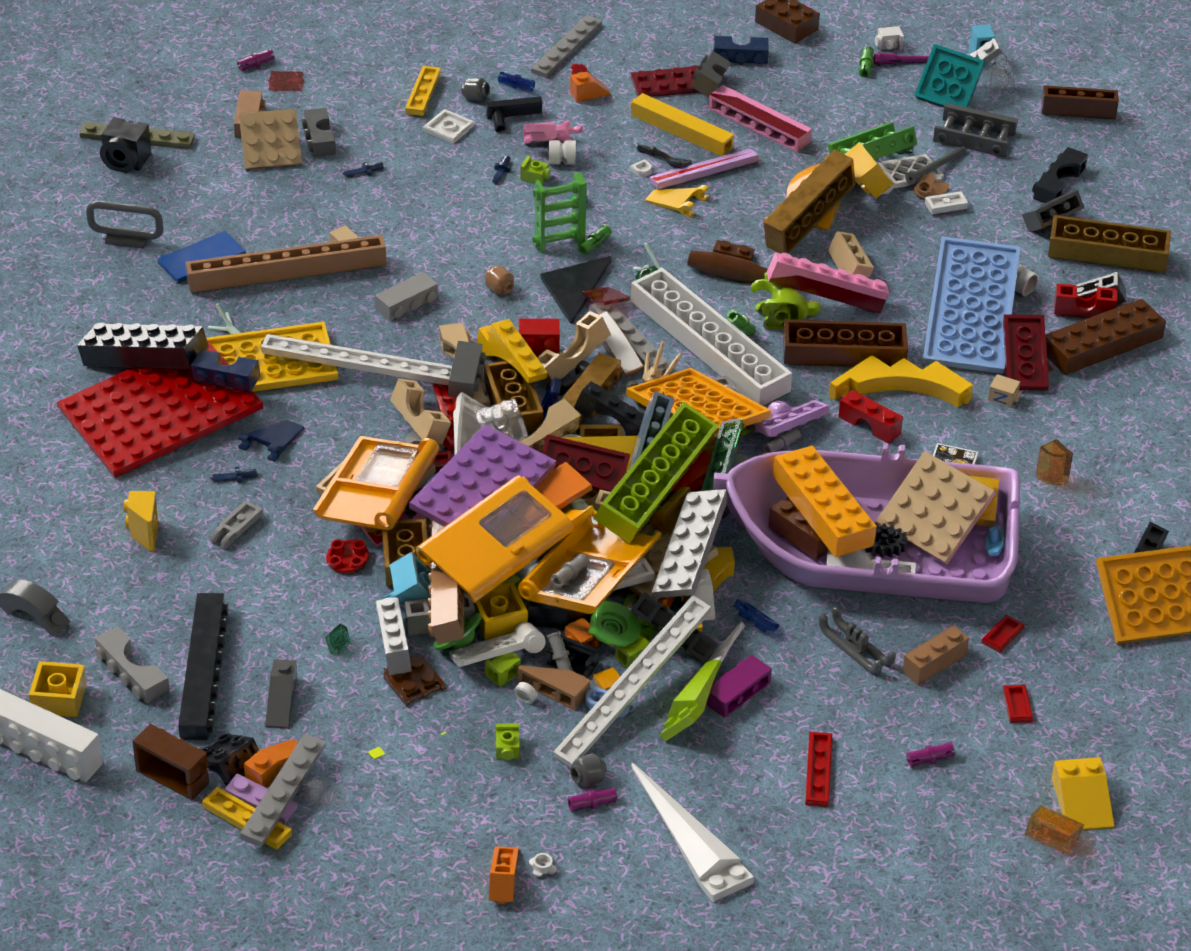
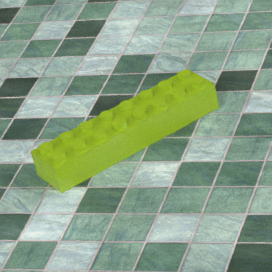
M683 402L602 502L594 520L630 544L712 440L719 425Z

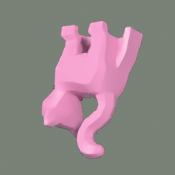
M569 120L559 125H555L553 122L525 124V127H523L524 144L549 142V140H560V142L572 140L570 134L582 133L583 127H569L571 124Z

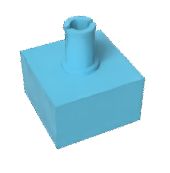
M412 552L390 564L394 591L383 596V599L397 597L399 603L402 602L404 605L405 601L427 599L428 602V598L431 597L428 588L431 585L428 575L431 573L430 569Z

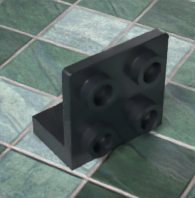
M226 733L221 735L212 746L203 748L207 753L208 765L216 767L226 786L236 774L245 776L244 763L259 751L253 737Z

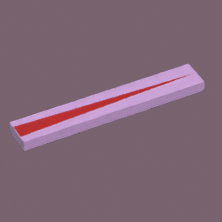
M749 148L649 177V181L657 189H662L758 162L759 154Z

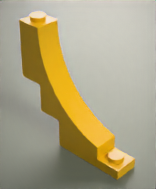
M871 355L830 382L829 397L836 400L841 396L844 397L851 390L858 391L862 395L878 391L901 390L931 395L958 408L962 404H968L971 401L973 384L937 361L922 370L905 358L889 367Z

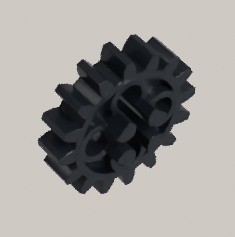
M875 523L877 528L874 546L865 548L866 553L872 552V556L879 554L881 558L888 555L892 558L893 554L900 556V552H905L908 538L906 533H902L901 528L894 529L895 525L888 527L886 523H883L882 526Z

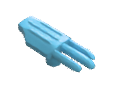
M999 525L990 527L985 540V548L989 556H999L1004 547V527H1001L1000 536Z

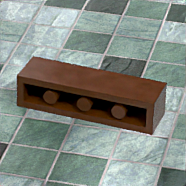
M1044 85L1041 112L1046 115L1116 119L1119 103L1118 90Z

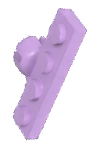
M780 400L772 402L768 409L771 410L773 417L763 420L761 423H756V432L765 434L766 437H775L781 432L790 431L793 427L805 425L808 421L819 419L821 416L828 414L829 405L813 400L792 408L789 404Z

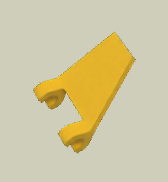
M701 185L698 188L653 190L645 201L660 207L679 211L682 215L691 218L695 212L690 211L694 206V203L689 201L690 198L695 196L697 199L706 202L709 195H705V193L709 189L705 185Z

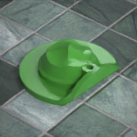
M604 601L592 614L589 633L607 645L626 647L637 641L641 633V626L638 618L630 609L616 602Z
M477 612L464 620L463 639L439 645L435 640V649L444 650L452 647L458 650L461 647L468 646L476 634L475 628L482 619L481 614Z

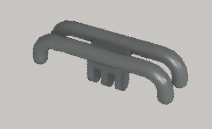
M834 606L832 608V618L836 626L846 634L845 640L829 627L828 618L825 614L819 616V626L823 634L868 672L877 674L881 672L883 665L890 666L895 662L896 654L894 652H889L887 656L884 655L868 641L869 636L866 633H862L863 631L859 627L856 628L853 622L848 625L841 617L840 607ZM867 651L877 660L872 664L861 654Z

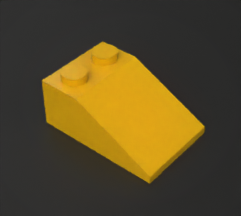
M1101 758L1054 761L1051 779L1067 831L1114 828L1107 777Z

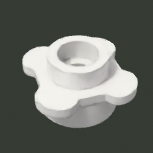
M539 853L529 861V865L534 869L533 875L536 877L556 872V866L552 864V857L549 854Z

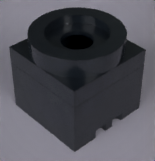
M113 117L101 133L102 146L100 148V157L103 163L111 170L124 173L132 170L140 171L152 153L149 124L141 122L134 124L132 120L126 122L122 118Z

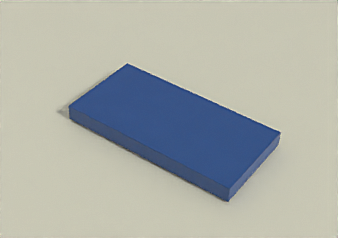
M223 231L157 258V262L179 284L187 280L186 262L246 254V250L226 231Z

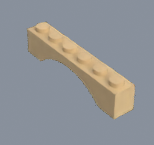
M463 323L439 326V340L443 353L454 359L458 341L470 342L469 330H465ZM481 377L478 378L480 379L479 391L474 392L473 399L490 409L489 397H485L486 388L485 384L481 383Z
M563 399L549 407L542 426L530 437L520 442L538 452H542L547 434L563 437L568 433H574L579 427L581 415Z

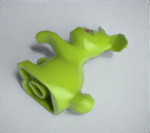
M767 272L764 274L765 279L756 280L751 285L753 293H756L758 290H766L772 294V299L762 301L756 304L755 311L763 310V314L766 315L763 322L765 329L783 330L784 319L804 320L806 317L814 318L821 312V305L818 301L807 302L802 294L795 289L769 282Z

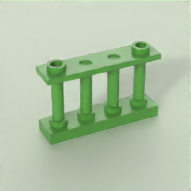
M888 122L828 143L829 155L834 150L846 154L860 142L876 160L918 144L914 126L895 132L894 123Z
M581 172L573 173V182L570 184L547 189L543 188L540 180H535V189H533L535 200V236L532 237L534 247H538L540 252L543 253L545 252V243L570 238L575 240L577 245L583 243L586 237L587 183ZM568 192L573 193L570 200L545 204V197ZM572 207V213L568 216L545 220L546 212ZM568 223L572 224V228L569 231L545 235V228Z

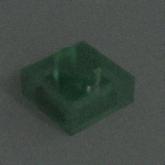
M341 623L325 637L329 653L333 655L339 654L351 643L347 626Z

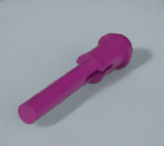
M878 51V53H874L873 60L874 64H878V66L881 64L896 65L897 63H927L929 56H901L896 53H881Z

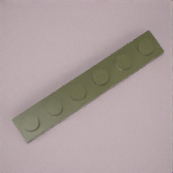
M84 122L79 132L80 138L102 140L101 133L108 124ZM149 128L151 145L191 149L195 138L194 133L185 131L178 132Z

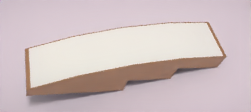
M607 311L599 313L598 315L603 316L611 333L602 343V346L606 352H609L611 357L621 360V369L625 378L643 371L644 366L613 318Z

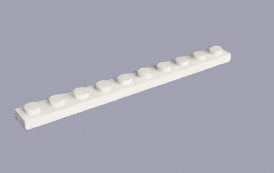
M270 334L266 335L261 346V353L443 385H449L452 369L450 365Z
M692 596L553 752L554 757L571 768L576 758L584 756L711 612V606Z

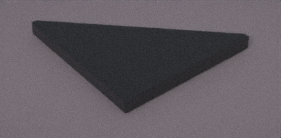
M611 256L540 274V279L570 324L574 322L577 314L580 313L585 305L586 300L594 291L596 284L604 275L606 268L611 263Z

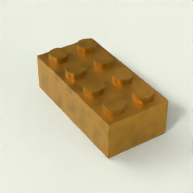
M507 361L484 364V384L493 411L496 412V420L501 433L511 436L535 432L543 422V409L533 382L527 383L523 376Z

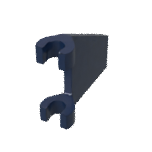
M284 420L247 434L241 433L238 440H241L242 443L238 448L246 451L251 446L253 440L268 445L267 451L271 452L267 459L275 462L282 451L300 434L304 426Z

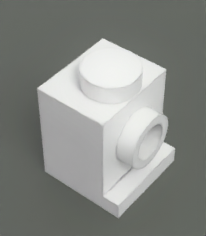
M899 26L878 28V35L875 36L876 47H880V50L895 48L903 50L904 35Z

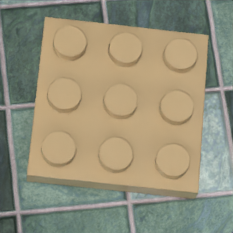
M296 109L239 113L245 170L302 165Z

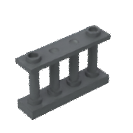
M946 103L943 113V121L946 122L943 127L935 125L933 141L957 147L964 146L970 150L1006 157L1008 142L1005 140L1007 135L1015 136L1018 119ZM953 123L964 125L962 131L951 129ZM971 127L982 129L980 135L969 133ZM989 131L1000 133L998 139L987 137Z

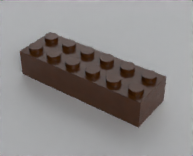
M1141 298L1046 334L1047 358L1064 375L1162 339L1166 320Z
M784 319V364L855 367L873 355L891 367L903 358L907 360L906 323Z

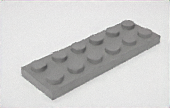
M726 489L687 493L652 590L655 598L695 595L729 498Z

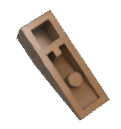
M523 665L518 667L519 683H528L538 693L574 711L585 700L586 693L590 690V680L571 670Z

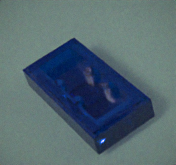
M554 377L541 402L543 420L547 416L549 407L559 401L560 396L558 395L561 386V379Z

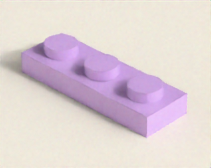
M236 774L224 791L257 808L268 788ZM291 801L279 822L285 824L298 808V803Z

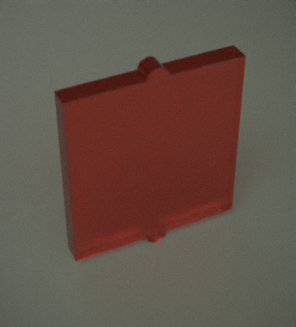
M271 71L270 79H268L269 90L301 91L302 83H304L303 72Z
M610 287L582 292L583 296L603 305L630 301V296Z

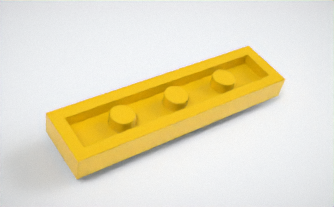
M422 66L406 104L405 114L424 116L441 75V68Z
M216 787L202 801L203 808L241 830L256 809L219 787ZM278 822L265 844L278 850L292 836V829Z

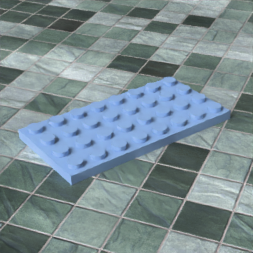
M941 237L922 363L932 364L937 361L943 366L1004 374L1003 315L1012 314L1021 247Z

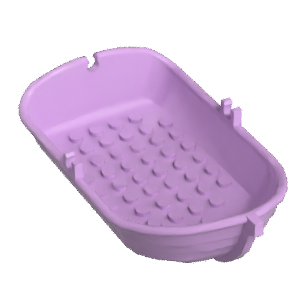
M883 443L881 456L817 450L874 523H877L876 520L918 461V459L905 458V445L899 446L897 454H890L888 443ZM791 451L763 454L740 463L731 469L728 474L714 473L713 489L727 490L729 498L726 504L731 514L745 528L759 552L784 575L803 585L817 588L991 603L998 601L1006 594L1010 576L1018 562L1020 478L1019 472L1012 468L945 462L968 476L999 479L996 520L993 526L999 525V536L1001 527H1004V547L999 556H989L985 548V540L990 527L974 525L948 565L907 542V548H905V552H900V556L893 554L892 558L888 555L881 558L879 554L872 556L871 560L875 559L873 570L827 565V553L815 560L768 527L770 507L783 499L786 500L787 494L772 476L774 456ZM882 560H892L891 567L883 568ZM898 561L916 563L915 574L898 572Z

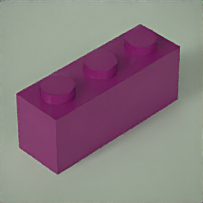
M750 655L745 660H741L736 667L729 672H725L720 679L712 684L706 705L722 717H727L771 683L772 668L753 655Z

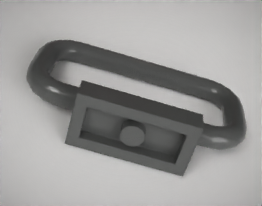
M93 201L86 208L89 227L97 233L107 234L105 244L143 249L147 239H157L163 234L162 215L152 207ZM94 209L151 215L155 219L156 230L150 232L101 226L95 222Z

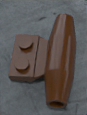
M717 240L713 252L691 250L687 266L708 275L744 283H754L756 280L765 279L764 274L768 270L751 262L755 249L749 248L746 245L732 244L725 240Z

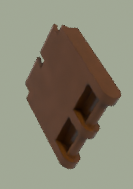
M416 654L410 656L411 672L389 675L388 666L383 668L385 670L383 674L384 680L405 706L410 705V702L421 697L427 698L428 694L439 689L441 691L446 689L443 680L425 658L418 657Z

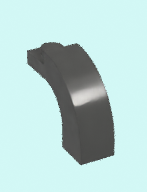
M14 580L0 591V607L5 613L10 614L14 610L25 611L32 615L52 636L57 635L70 622L65 614L56 606L59 601L47 590L33 582Z

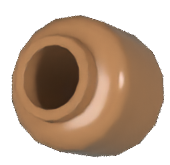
M495 266L486 272L485 284L497 295H503L513 289L514 276L504 267Z

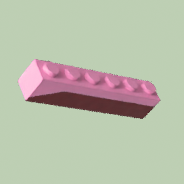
M722 85L709 95V109L795 152H799L811 143L812 128L731 88Z
M775 252L767 270L768 281L771 283L881 313L889 295L887 284L882 280L868 279L861 274L854 275L843 269H833L826 264L812 263L808 259H798L787 253L780 254Z

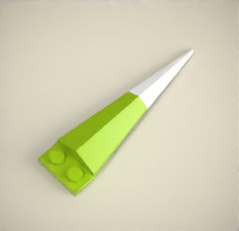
M742 621L674 699L666 719L667 721L663 724L665 728L659 734L665 742L692 725L704 712L717 671L729 648L745 627Z

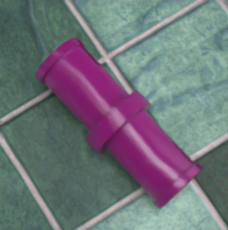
M271 48L258 54L252 53L250 57L237 60V65L240 64L238 68L242 72L254 66L259 67L262 63L274 60L275 56L271 55L274 53Z
M952 742L933 747L928 745L925 749L907 752L906 757H909L907 762L910 767L927 762L933 764L936 760L954 757L955 752L952 751L955 749Z
M614 787L600 791L588 790L585 794L568 796V807L570 811L588 807L595 809L598 805L617 802V793Z

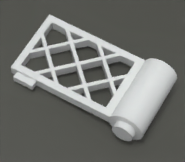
M926 154L877 162L893 182V185L882 194H889L894 188L911 186L907 183L905 174L899 173L897 170L904 173L917 171L913 168L921 169L926 166L918 163V161L924 160L928 165L932 163V160ZM938 168L931 171L935 173V181L941 182L944 174Z
M521 622L515 627L513 633L464 646L458 650L453 649L449 651V654L458 667L524 648L530 653H538L545 646V637L531 623Z

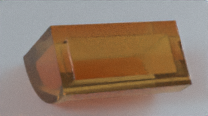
M1057 439L1041 446L1036 477L1049 485L1059 486L1068 484L1073 453Z
M1041 805L1031 814L1024 835L1069 854L1079 839L1084 824Z

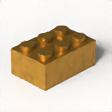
M426 519L398 520L393 529L382 530L386 586H393L390 564L411 552L418 557L415 548L427 540Z

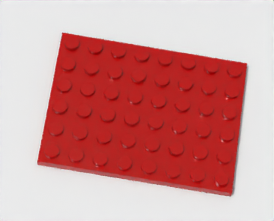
M207 340L209 346L207 350L218 352ZM220 355L222 365H223V366H228L229 364H228V363L226 362V360ZM130 368L57 401V407L115 478L263 409V402L253 391L249 392L194 381L191 369Z

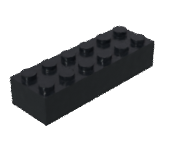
M97 323L77 344L83 366L191 369V364L199 351L209 348L203 326H176L175 324L140 325L135 323L128 325L122 323Z

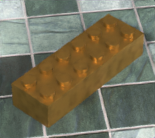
M834 150L824 158L818 167L813 169L806 179L801 181L794 191L790 192L782 203L778 204L776 209L763 221L766 247L780 254H788L855 186L853 158Z
M1054 215L1048 257L1166 273L1171 230Z

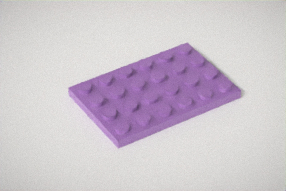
M484 424L409 502V508L445 527L517 475L527 478L530 484L536 488L556 467V460ZM518 495L479 524L488 533L493 535L529 495Z

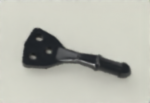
M642 144L637 146L639 152L660 156L666 162L675 166L684 167L692 163L691 160L673 158L656 147Z

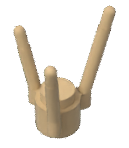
M661 341L654 366L650 370V353H646L642 380L647 382L669 375L681 358L682 353L676 356L664 375H662L658 365L665 342Z

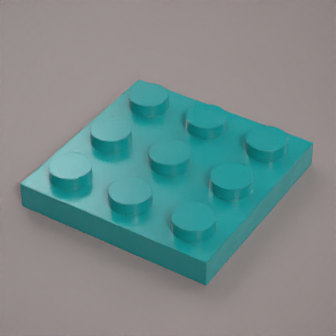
M934 44L914 96L942 106L950 103L969 107L986 61Z

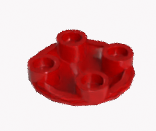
M333 540L326 554L328 566L340 573L356 572L362 569L369 560V550L366 548L363 540Z

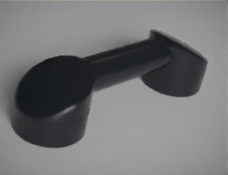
M585 360L580 361L575 368V374L577 375L563 384L556 379H552L546 386V393L552 397L564 395L590 364Z

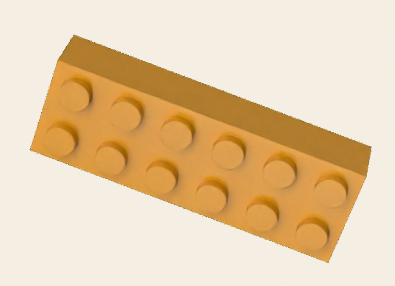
M813 445L774 456L773 478L834 557L874 546L877 526Z

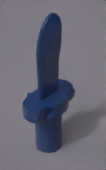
M506 155L502 162L495 163L494 169L497 172L493 177V183L500 181L504 172H510V156Z
M382 161L370 165L367 162H363L362 168L344 171L343 175L353 176L366 172L369 176L372 175L373 171L383 169L384 166Z
M235 467V472L213 474L210 476V479L223 481L236 478L237 483H241L244 478L257 477L256 468L240 470L239 467Z

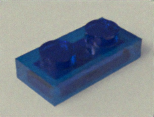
M737 599L733 607L739 610L738 615L748 621L750 619L755 621L754 626L763 632L767 630L775 632L780 626L776 621L746 601Z

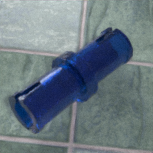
M503 71L499 73V83L510 85L514 89L521 88L530 92L535 88L534 80L523 78L519 74L512 75Z

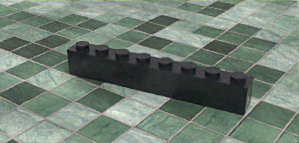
M197 593L178 723L179 737L184 740H208V733L213 732L214 720L211 718V715L216 713V702L213 701V698L218 697V684H215V681H220V668H217V666L222 665V651H220V648H224L225 637L222 635V632H226L227 620L224 616L229 614V603L225 602L224 593Z

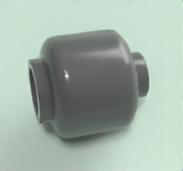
M468 78L464 85H462L461 92L467 101L483 102L490 95V85L483 78Z
M593 753L576 758L570 768L572 780L582 787L602 782L607 771L605 761Z

